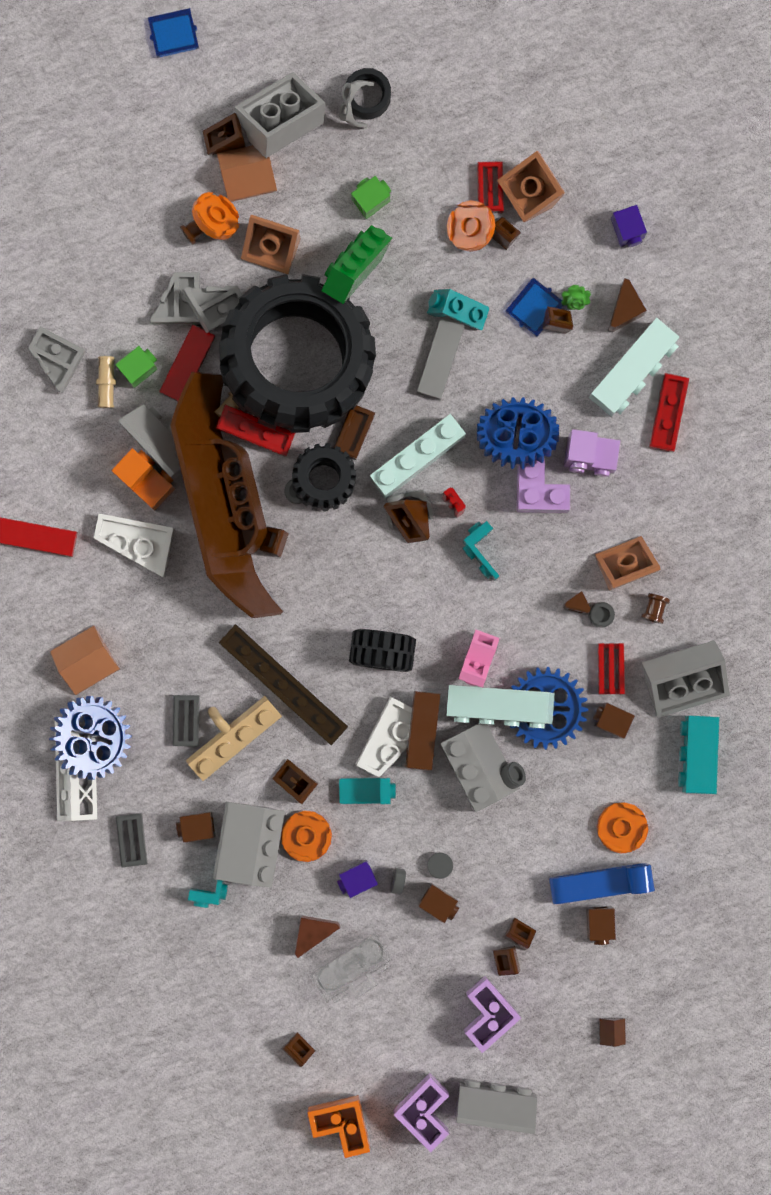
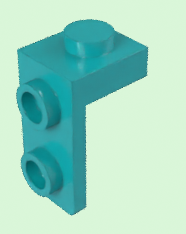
M439 289L434 290L429 298L427 314L433 317H450L476 330H483L489 307L454 290Z
M479 521L468 530L470 535L463 540L465 546L462 549L471 560L477 559L481 564L479 570L487 579L491 577L495 581L499 578L498 573L475 547L494 528L488 521L483 524Z
M341 778L339 780L340 804H391V799H396V783H390V778Z
M217 880L215 892L192 888L189 890L188 900L194 901V906L209 908V904L219 905L221 899L226 900L228 885L224 884L222 880Z

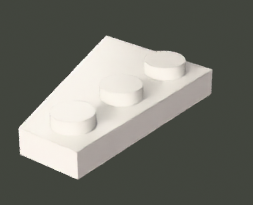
M98 514L94 539L164 578L174 528Z
M392 697L389 698L355 764L356 766L380 777L408 748L412 707Z

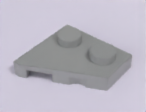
M199 272L173 273L169 286L164 291L160 304L151 317V324H200L181 292L186 287H191V289L200 288Z
M211 286L197 289L186 287L181 291L206 333L224 324L229 311L238 305L239 297L243 295L238 286H225L224 288Z
M41 326L28 347L61 393L65 391L86 352L85 349Z

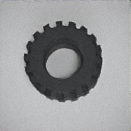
M320 443L315 444L312 449L310 447L306 448L304 453H300L297 457V462L293 466V490H295L297 498L301 499L306 507L310 505L312 510L315 511L318 508L323 509V512L328 511L329 508H333V510L338 509L340 504L344 505L348 498L351 497L355 487L356 470L354 469L355 464L353 460L349 459V454L346 451L344 453L341 452V448L338 446L332 448L329 443H325V446H320ZM317 466H330L338 473L339 482L329 490L317 489L309 481L310 471Z
M370 629L354 630L352 633L349 662L356 666L399 672L411 671L413 669L416 639L410 635Z

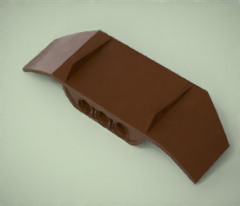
M191 372L176 405L170 427L206 575L230 601L251 618L281 615L284 611L262 585L255 572L251 556L262 546L266 538L267 527L249 454L239 444L223 440L221 431L215 429L219 417L214 411L220 407L224 384L222 375L218 373ZM236 464H239L241 471L236 476L234 474V467ZM245 488L247 495L242 501L240 491ZM249 512L253 516L250 525L246 523V515Z

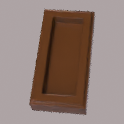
M358 405L353 410H349L334 448L336 446L340 447L341 452L344 453L346 451L350 458L357 460L375 417V412Z

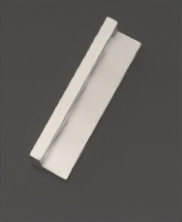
M80 717L79 723H85V719ZM74 731L70 732L73 736L81 737L78 733ZM90 734L84 736V738L91 739L92 742L95 741V738L91 737ZM77 741L73 744V750L76 754L80 747ZM56 761L57 821L97 819L96 778L95 780H88V785L83 790L79 785L78 773L76 775H69L70 768H61L64 761ZM83 799L88 803L89 814L80 815V803Z

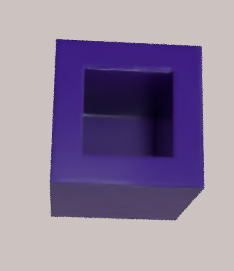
M637 205L612 214L611 222L620 247L625 245L634 247L643 242L642 239L645 238L647 230Z
M367 860L339 873L341 879L337 881L342 894L348 893L350 898L378 885Z

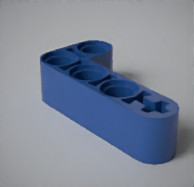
M648 863L549 878L553 904L655 891L652 868Z

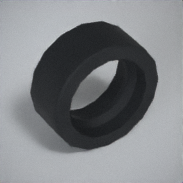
M374 68L359 69L348 77L346 83L357 80H372L381 87L382 98L376 106L371 108L359 106L353 98L351 102L352 114L361 119L380 117L388 109L391 102L389 80L382 72Z

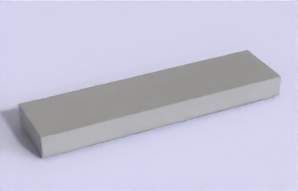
M450 317L440 318L417 393L441 400L465 324Z

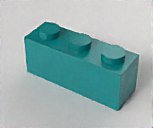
M685 716V721H681L680 735L684 736V746H680L679 760L683 762V772H679L678 786L682 787V792L717 794L720 717Z

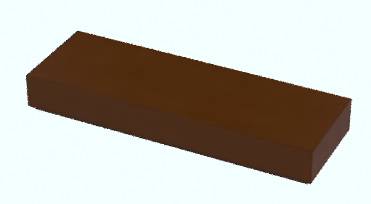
M414 691L406 768L432 770L441 694Z

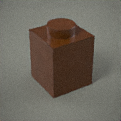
M604 703L603 707L598 706L594 713L593 720L596 721L594 727L625 739L635 715L609 703Z
M212 812L179 817L180 822H176L178 838L182 837L183 843L216 837Z
M431 883L418 903V907L443 923L446 922L447 918L452 920L459 910V907L456 906L458 900L433 883Z
M612 906L586 907L587 938L590 941H594V945H608L609 940H616L615 909Z

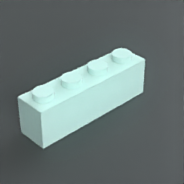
M656 318L596 387L589 398L611 417L616 412L621 415L630 404L627 401L630 395L634 393L637 396L645 387L646 383L643 380L648 374L653 377L662 367V364L659 363L665 355L669 358L679 347L676 342L680 337Z
M449 414L370 475L371 482L386 499L462 441L466 433L453 416Z
M449 685L447 716H454V722L469 723L470 718H479V724L494 725V720H504L505 726L519 727V722H529V727L544 728L545 724H552L555 693Z

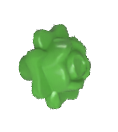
M572 285L568 288V291L562 292V305L567 306L569 310H581L585 305L590 304L589 297L591 292L585 291L583 286Z

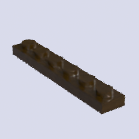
M236 624L218 642L331 746L348 728L340 718Z

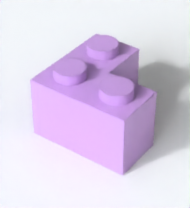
M572 429L567 438L564 467H569L570 472L584 473V470L594 471V475L609 477V474H614L617 469L620 440L597 437L598 433Z
M545 459L544 463L535 460L534 467H531L529 463H525L524 469H521L520 465L517 464V513L569 512L570 485L545 484Z
M486 976L466 992L467 997L481 1011V1014L464 1028L465 1034L482 1053L521 1019L519 1013Z
M431 1073L393 1109L394 1116L430 1152L449 1135L448 1127L433 1113L449 1097V1093Z

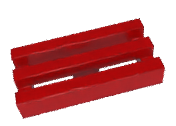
M478 162V202L484 204L483 168H487V207L490 208L492 213H503V189L499 183L498 206H493V168H497L498 180L503 176V162Z
M453 487L445 490L442 499L444 502L449 500L448 507L450 510L456 508L454 516L458 518L464 514L466 505Z
M598 643V695L625 694L624 643ZM604 649H608L609 689H604ZM614 649H618V689L614 687Z

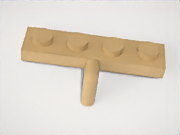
M266 696L262 697L231 724H228L223 719L216 707H210L208 715L221 732L190 756L186 762L200 779L204 781L282 716Z

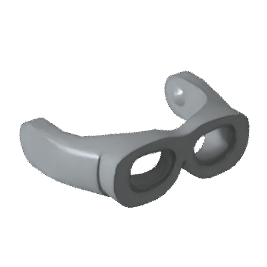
M357 80L345 83L343 87L342 97L345 102L340 106L339 118L352 126L367 128L366 123L355 121L351 102L356 92L362 86H374V82Z
M423 490L387 497L388 503L405 497H415L421 501H427L428 516L430 519H434L431 504L426 495H424ZM386 512L389 528H393V521Z

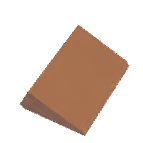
M253 145L217 154L227 198L230 202L277 191L270 157L265 158Z
M539 151L534 152L497 180L523 222H527L552 209L565 194Z
M251 215L241 259L289 274L301 240L300 232L297 229Z
M642 536L595 554L609 591L661 570L660 565Z
M95 626L90 627L50 651L58 672L75 695L120 670Z

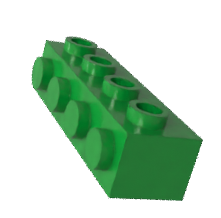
M372 225L365 232L360 231L355 241H351L345 252L342 251L335 263L332 262L327 268L324 276L328 278L321 291L344 304L382 261L392 237L387 235L384 230Z

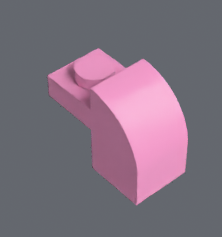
M475 630L459 674L460 680L465 681L469 685L483 688L497 649L498 637Z

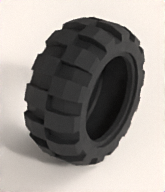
M285 274L269 278L266 285L260 288L253 286L239 297L238 305L229 311L222 326V335L219 342V368L224 386L230 389L233 395L232 400L244 413L250 412L258 418L257 423L274 430L276 426L290 428V433L310 432L311 428L317 426L327 428L340 421L342 416L349 410H353L362 399L373 374L376 347L375 337L371 335L369 330L370 321L361 306H354L350 301V297L342 304L321 291L324 284L320 283L321 277L302 274L301 279H289L288 275ZM295 316L308 318L323 325L333 335L340 348L342 367L338 374L326 385L307 392L288 391L269 382L256 367L251 353V346L258 333L275 320Z

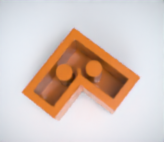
M132 448L111 471L155 511L175 490L171 485L174 480L163 470L158 473L152 467L155 462L143 450L137 453Z
M359 1095L308 1107L307 1113L313 1138L339 1132L345 1158L370 1152V1142Z

